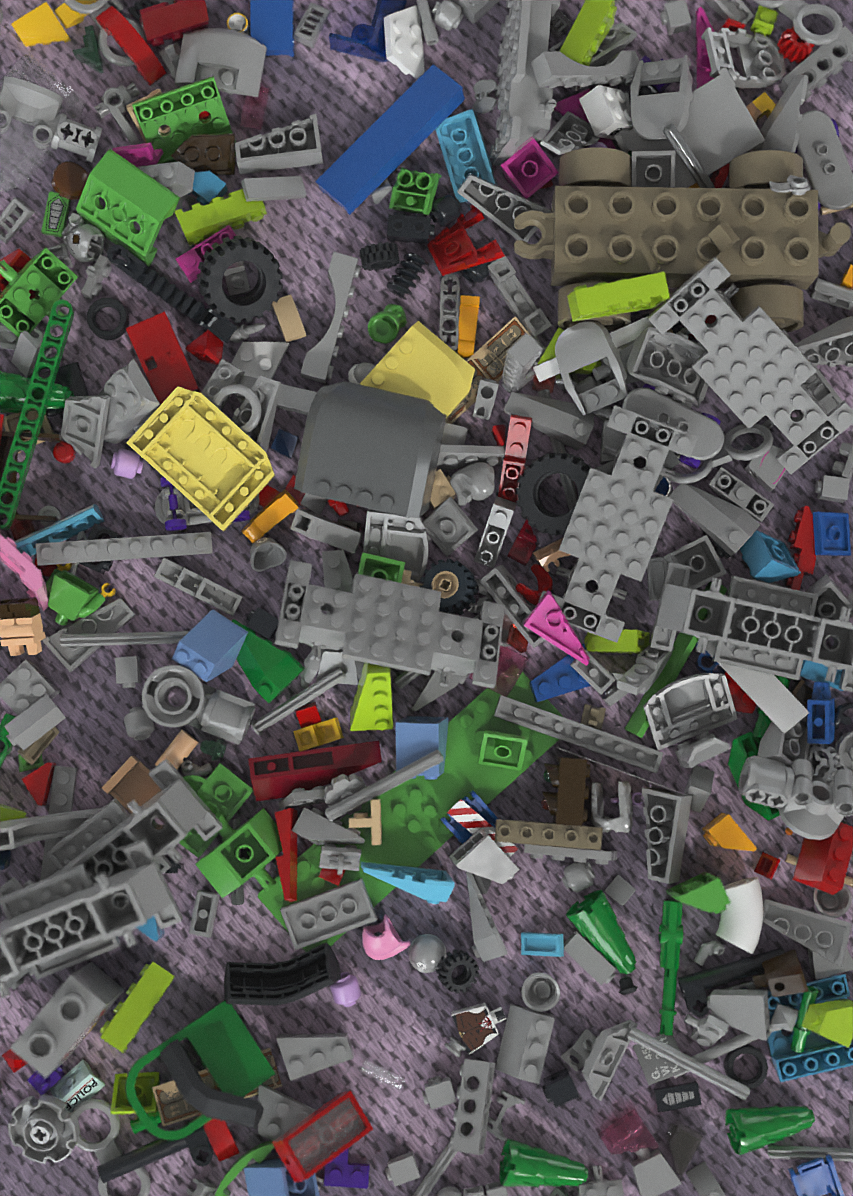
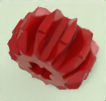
M794 27L782 33L777 46L780 48L778 52L784 55L783 59L787 58L790 63L795 61L799 64L811 55L815 44L802 40L796 34Z

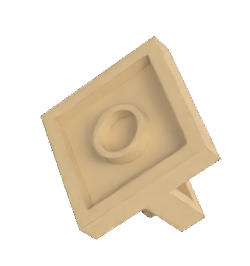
M381 799L371 800L370 817H368L367 812L355 813L354 817L349 818V828L371 827L372 845H381L382 843Z

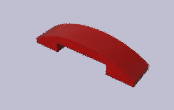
M110 6L95 17L104 31L116 40L137 66L136 70L149 86L166 74L151 48L118 10Z
M211 1119L203 1125L219 1162L240 1153L233 1133L230 1131L226 1121Z

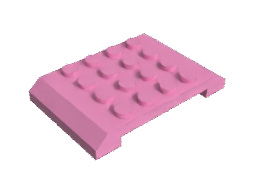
M0 533V560L20 577L22 583L29 588L26 592L28 597H36L39 607L45 611L49 607V598L41 571L35 567L33 559L26 552L21 554L16 548L17 545L9 537L4 539Z

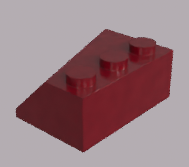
M174 0L173 4L170 5L168 2H162L140 10V23L146 43L148 45L152 44L153 47L163 45L164 41L170 39L173 42L183 40V35L186 33L189 34L195 30L208 28L209 17L205 0Z

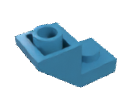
M803 659L800 676L814 682L826 681L828 667L821 663ZM843 669L837 670L835 682L826 681L829 682L831 688L843 691L839 689Z

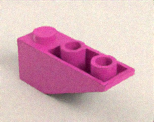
M230 225L176 258L179 267L190 283L197 279V274L201 271L198 267L199 263L205 260L203 257L205 252L208 251L210 253L213 250L211 246L214 243H223V238L228 237L231 240L236 236Z

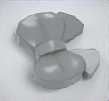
M490 78L489 81L480 80L475 83L473 87L475 98L477 99L473 105L475 112L485 114L492 111L496 106L497 99L488 95V93L498 87L497 82Z

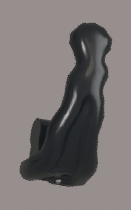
M853 702L844 703L835 708V730L839 728V723L843 725L851 724V718L842 714L846 710L853 708Z

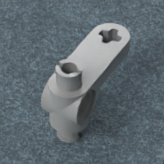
M133 82L127 87L120 85L117 88L107 89L103 97H101L103 102L94 106L101 119L110 113L130 144L136 145L141 144V142L122 115L126 111L128 103L134 97L140 95ZM114 99H120L119 103L111 104Z

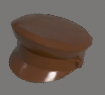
M70 161L62 162L56 166L53 172L52 187L62 197L70 200L80 199L89 173L77 163Z

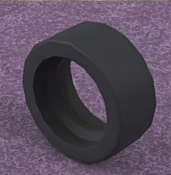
M101 298L89 307L87 323L91 331L98 338L115 340L126 332L125 328L129 326V315L125 307L118 300ZM105 307L115 308L120 314L119 325L111 331L101 330L96 324L97 313Z
M752 1045L741 1046L728 1052L725 1057L724 1069L726 1075L749 1087V1089L758 1087L767 1077V1060ZM745 1053L753 1055L759 1064L756 1076L748 1080L737 1077L733 1069L735 1059Z

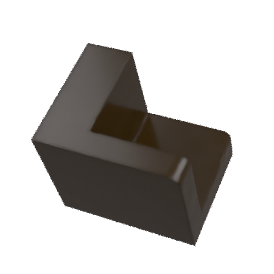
M799 679L791 688L790 693L807 709V700L812 697L813 689L805 684V680Z

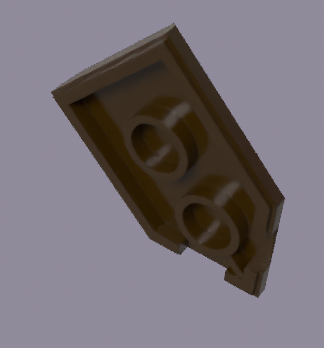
M235 133L192 134L171 157L195 172L211 171L214 175H235Z

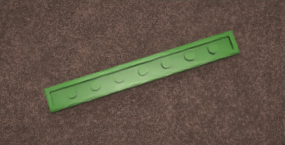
M712 582L707 584L704 591H710ZM720 585L719 593L724 595L727 588ZM702 608L698 611V617L700 620H704L708 613L705 608ZM679 633L673 644L674 650L659 677L642 697L625 727L626 731L640 738L643 737L649 727L643 706L656 692L676 680L699 640L694 635Z

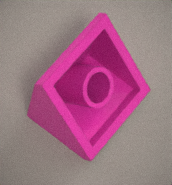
M532 139L500 165L508 183L522 197L527 199L559 173L535 139Z

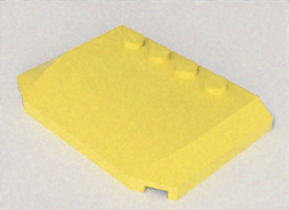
M417 321L363 379L360 385L426 399L441 413L446 414L447 419L469 394L475 368L421 322Z
M177 387L126 442L222 531L229 527L275 476L267 453L202 393L183 389L182 387Z

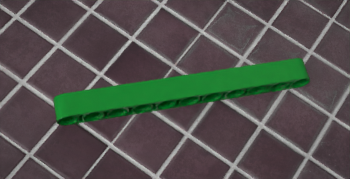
M58 300L52 307L0 482V514L7 516V522L4 525H0V530H7L13 524L72 325L74 310L66 300ZM61 307L69 308V312L65 316L58 315V310ZM54 328H62V335L58 337L52 336ZM49 348L57 350L54 357H46L45 354ZM42 369H49L51 371L48 378L44 379L39 376ZM38 389L44 390V396L41 399L33 397L34 392ZM29 411H38V417L35 420H29L27 418ZM24 431L32 432V437L29 441H22L21 435ZM20 451L25 452V460L16 462L15 455ZM14 472L19 473L20 478L18 482L10 483V474ZM7 493L13 494V501L10 504L3 503V496Z

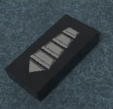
M697 1081L653 1089L658 1113L702 1105Z

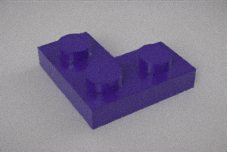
M349 1148L325 1165L324 1186L368 1189L370 1164L348 1163Z

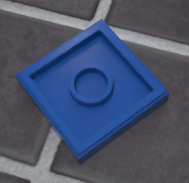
M813 512L815 555L851 556L848 513Z

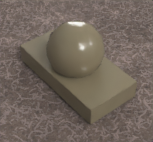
M53 727L24 751L20 748L17 752L27 763L33 765L58 735L59 730Z

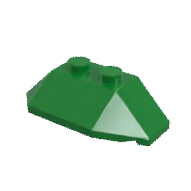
M752 732L733 739L728 766L738 789L740 774L746 759L751 756H758L761 740L755 737ZM741 795L745 805L769 821L780 816L778 808L751 802L746 799V796Z

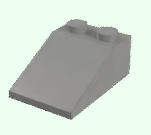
M807 716L785 734L772 721L760 741L758 756L783 762L789 768H791L795 760H807L810 743H807Z

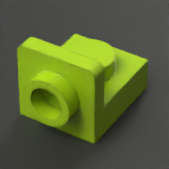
M759 5L750 31L769 38L779 12Z

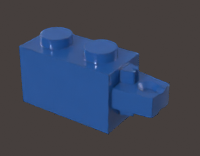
M816 681L814 682L812 697L807 700V711L809 712L807 715V743L830 744L835 741V697H831L829 682Z

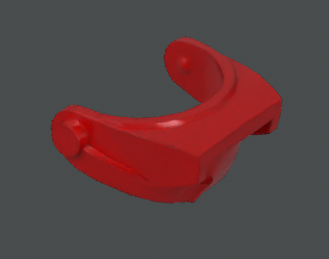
M533 564L531 571L537 578L538 591L528 588L523 583H518L516 590L530 603L537 606L543 590L546 592L551 591L553 584L548 572L542 566Z

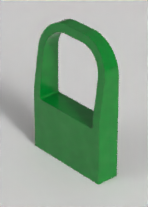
M224 1000L141 1056L131 1066L127 1074L125 1091L128 1102L143 1126L158 1138L165 1140L184 1138L213 1119L200 1114L179 1129L163 1130L150 1120L137 1099L135 1081L138 1073L146 1064L160 1056V1053L176 1039L179 1042L185 1038L188 1040L220 1092L244 1097L276 1074L233 1006L227 1004Z

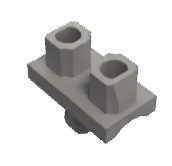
M842 442L839 455L848 457L846 464L835 461L832 473L842 478H848L851 481L853 475V444Z
M325 843L321 847L319 868L337 869V874L341 875L343 870L359 871L361 849H357L356 845L348 844L345 848H339L334 843Z

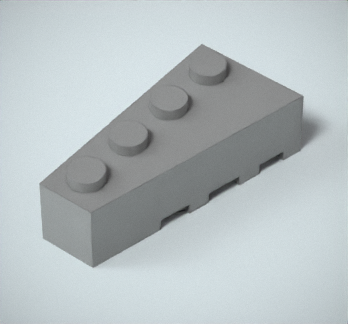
M310 115L306 120H297L291 122L292 125L280 129L278 127L265 135L259 134L235 143L239 173L247 174L323 164L317 115Z
M469 173L457 189L461 196L514 238L523 240L526 243L538 228L528 226L518 230L514 227L515 218L523 212L532 210L543 213L551 212L545 206Z
M657 787L642 788V796H644L645 801L643 813L646 816L645 838H647L648 849L646 850L648 879L667 884L678 882L692 795Z

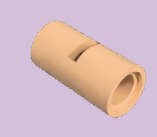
M181 729L156 761L155 765H159L167 758L174 768L178 770L184 762V757L187 758L199 742Z

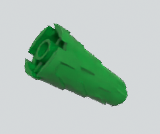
M0 371V413H20L22 411L31 381L30 377ZM54 383L47 409L64 408L65 400L69 397H74V392L69 387ZM36 390L33 397L41 399L44 396V390Z
M596 890L583 896L585 898L584 901L581 903L576 901L566 912L567 918L582 936H586L594 948L602 953L612 966L620 973L630 974L636 969L635 964L637 961L606 895L602 890Z
M754 1106L727 1109L725 1112V1126L730 1125V1133H727V1136L736 1155H743L763 1148L764 1145L781 1141L784 1137L811 1128L812 1123L815 1122L813 1111L806 1106H769L762 1108Z
M507 1139L504 1143L501 1155H504V1159L500 1161L499 1180L502 1186H579L587 1181L588 1169L585 1168L584 1164L568 1159L566 1156L550 1153L545 1149L530 1146L519 1141Z

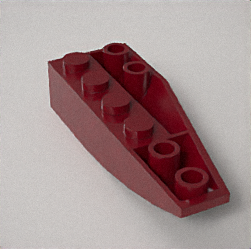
M378 740L248 758L251 782L257 802L285 798L292 793V790L304 788L305 791H309L314 787L324 786L331 783L333 778L341 774L349 776L381 763L382 757Z

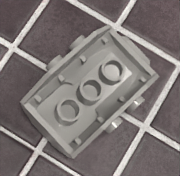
M653 327L646 328L636 338L626 365L631 376L656 387L655 391L658 393L672 395L674 401L680 403L690 402L692 406L698 409L701 401L704 400L709 386L691 366L693 362L707 351L700 342H691L688 340V336L682 333L666 332L662 335Z
M134 358L126 366L116 371L105 383L104 389L98 394L110 396L104 442L117 444L132 436L161 405Z

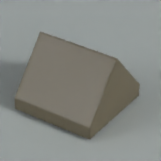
M727 222L719 224L708 234L721 253L739 241V238Z

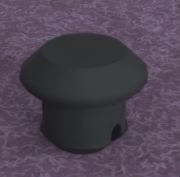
M626 977L619 981L621 990H619L620 994L626 995L636 992L638 986H634L632 978Z

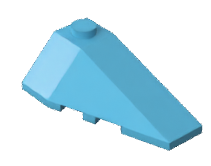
M361 862L360 865L363 872L427 900L431 904L447 902L455 885V882L445 870Z

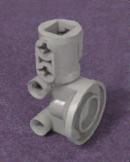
M4 77L0 90V118L5 119L6 124L0 126V134H4L9 130L13 118L35 126L32 140L36 147L45 149L51 144L52 149L57 150L59 147L87 157L86 161L92 162L102 128L99 126L92 128L67 119L66 114H59L63 97L55 92L18 78ZM68 128L69 135L66 138V140H64L63 133ZM38 133H45L48 139L40 141L36 136ZM76 133L79 134L78 139H77V143L74 142V141H75V137H76ZM89 136L90 143L85 148L84 140Z
M177 665L158 666L157 670L146 680L142 691V707H144L146 713L154 722L165 727L190 725L236 744H240L245 738L255 712L254 703L203 684L191 670ZM174 688H182L186 694V700L180 707H174L168 700V695Z
M751 756L746 759L739 780L740 795L746 796V799L751 802L778 808L781 819L786 826L802 837L813 840L826 839L834 834L844 816L853 815V772L850 770H838L834 774V784L830 787L823 782L812 781V765L805 759L795 760L791 768H789L783 762Z

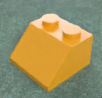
M721 812L702 828L705 833L702 836L710 846L745 851H755L757 849L727 813Z

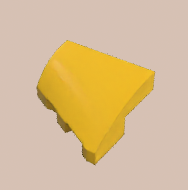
M47 2L11 23L25 47L35 46L39 43L47 45L51 44V42L70 41L69 36Z

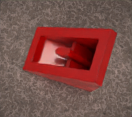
M207 330L188 344L185 349L201 362L218 365L222 359L224 342Z
M47 762L22 778L23 783L39 806H46L54 766H56L54 762Z

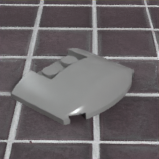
M204 28L189 34L186 33L183 35L175 85L186 86L214 76L218 91L258 97L267 48L250 35L226 28Z
M367 510L363 553L405 562L404 570L412 571L411 580L420 582L427 565L429 549L427 532L421 517L406 518L381 511Z
M720 673L695 674L676 680L656 692L643 706L657 750L738 719L726 676Z

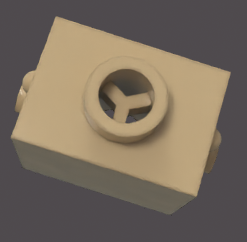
M441 469L436 471L430 504L434 510L449 497H452L453 500L456 497V493L450 484V476L445 477Z

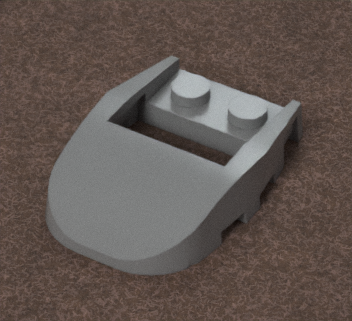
M707 27L701 36L705 40L712 72L710 77L716 78L719 76L718 71L726 66L727 70L732 68L738 80L734 81L735 87L765 88L774 85L785 74L783 56L778 52L780 48L772 39L756 33L752 36L747 34L744 29H738L734 32L729 31V28H721L719 32H712L711 28ZM729 47L737 48L743 77L734 69Z
M687 55L679 59L645 63L643 60L639 61L631 84V120L634 131L640 138L645 140L666 139L667 137L663 130L667 125L674 124L680 133L687 124L690 114L688 111L690 103H693L692 75L689 72L691 61ZM680 82L678 92L639 96L641 86Z
M584 321L569 327L561 333L555 345V355L565 388L583 416L622 400L631 392H628L625 382L627 374L622 364V355L612 342V337L608 330L596 321ZM607 357L616 378L578 394L569 373Z

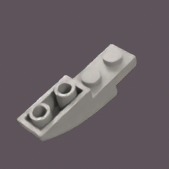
M647 646L637 656L636 664L617 681L616 688L634 695L638 693L645 694L661 674L673 653L674 646L672 652Z

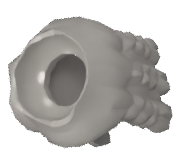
M629 781L618 782L620 814L618 818H609L604 815L603 783L593 782L590 789L592 793L590 801V811L592 814L590 819L593 826L603 828L602 833H608L611 830H614L616 833H628L633 825V806Z

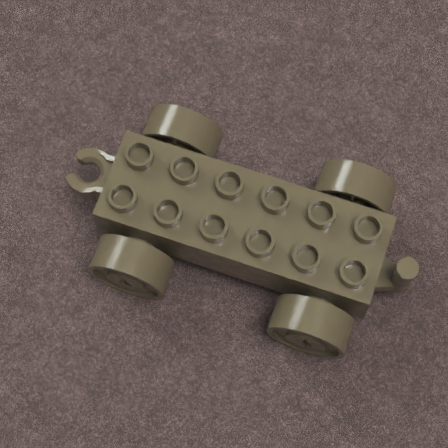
M583 148L567 152L559 158V186H555L551 202V213L532 210L523 212L515 218L514 227L521 230L528 226H535L541 231L542 237L536 244H528L523 240H517L514 243V252L522 258H545L551 260V286H565L558 290V326L563 329H568L584 321L599 322L608 332L616 331L631 324V312L572 321L567 295L572 293L575 287L587 285L588 288L601 282L612 283L621 279H631L665 272L668 288H679L716 257L731 274L716 288H729L734 284L739 289L729 299L739 315L744 319L755 308L760 306L781 330L784 329L788 333L804 326V292L801 289L807 290L818 277V258L835 255L842 245L849 240L851 230L847 224L842 222L835 223L827 234L818 230V190H809L804 195H794L792 192H774L771 190L770 181L785 183L790 175L803 177V159L792 152L763 150L745 153L733 158L729 162V188L632 187V158L626 152L611 148ZM727 222L739 238V241L721 253L708 234L719 224Z

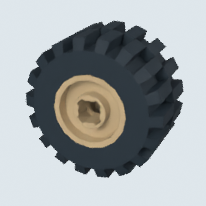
M441 559L438 560L437 565L432 563L430 565L431 569L424 571L426 576H421L420 581L423 585L419 586L441 592L439 612L456 615V613L459 615L464 614L463 610H469L471 608L469 604L471 602L475 603L474 595H478V590L475 588L478 586L477 581L474 579L475 576L457 560L454 562L452 559H447L445 562Z

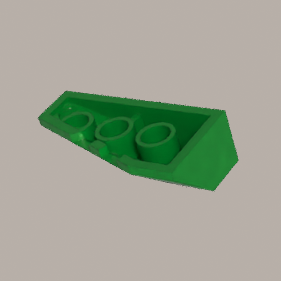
M233 619L232 622L248 631L236 660L253 688L269 704L281 695L305 668L290 652L285 649L281 651L272 645L273 642L268 639H261L256 636L253 630Z

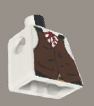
M486 1003L451 1012L468 1054H471L496 1037L499 1033L495 1024L506 1019L502 1007L489 1012Z

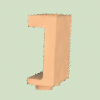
M131 756L102 787L107 794H111L130 813L133 812L126 805L134 799L139 806H142L161 791L160 787L149 776L150 770L135 756Z

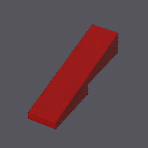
M288 808L274 812L283 855L275 858L284 899L294 902L297 901V834L292 829L298 820V811Z

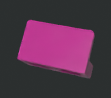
M151 143L114 147L112 149L136 167L156 165L163 155V150H154Z

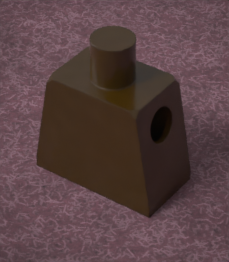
M795 949L763 961L765 973L752 976L756 990L769 986L773 997L808 992Z

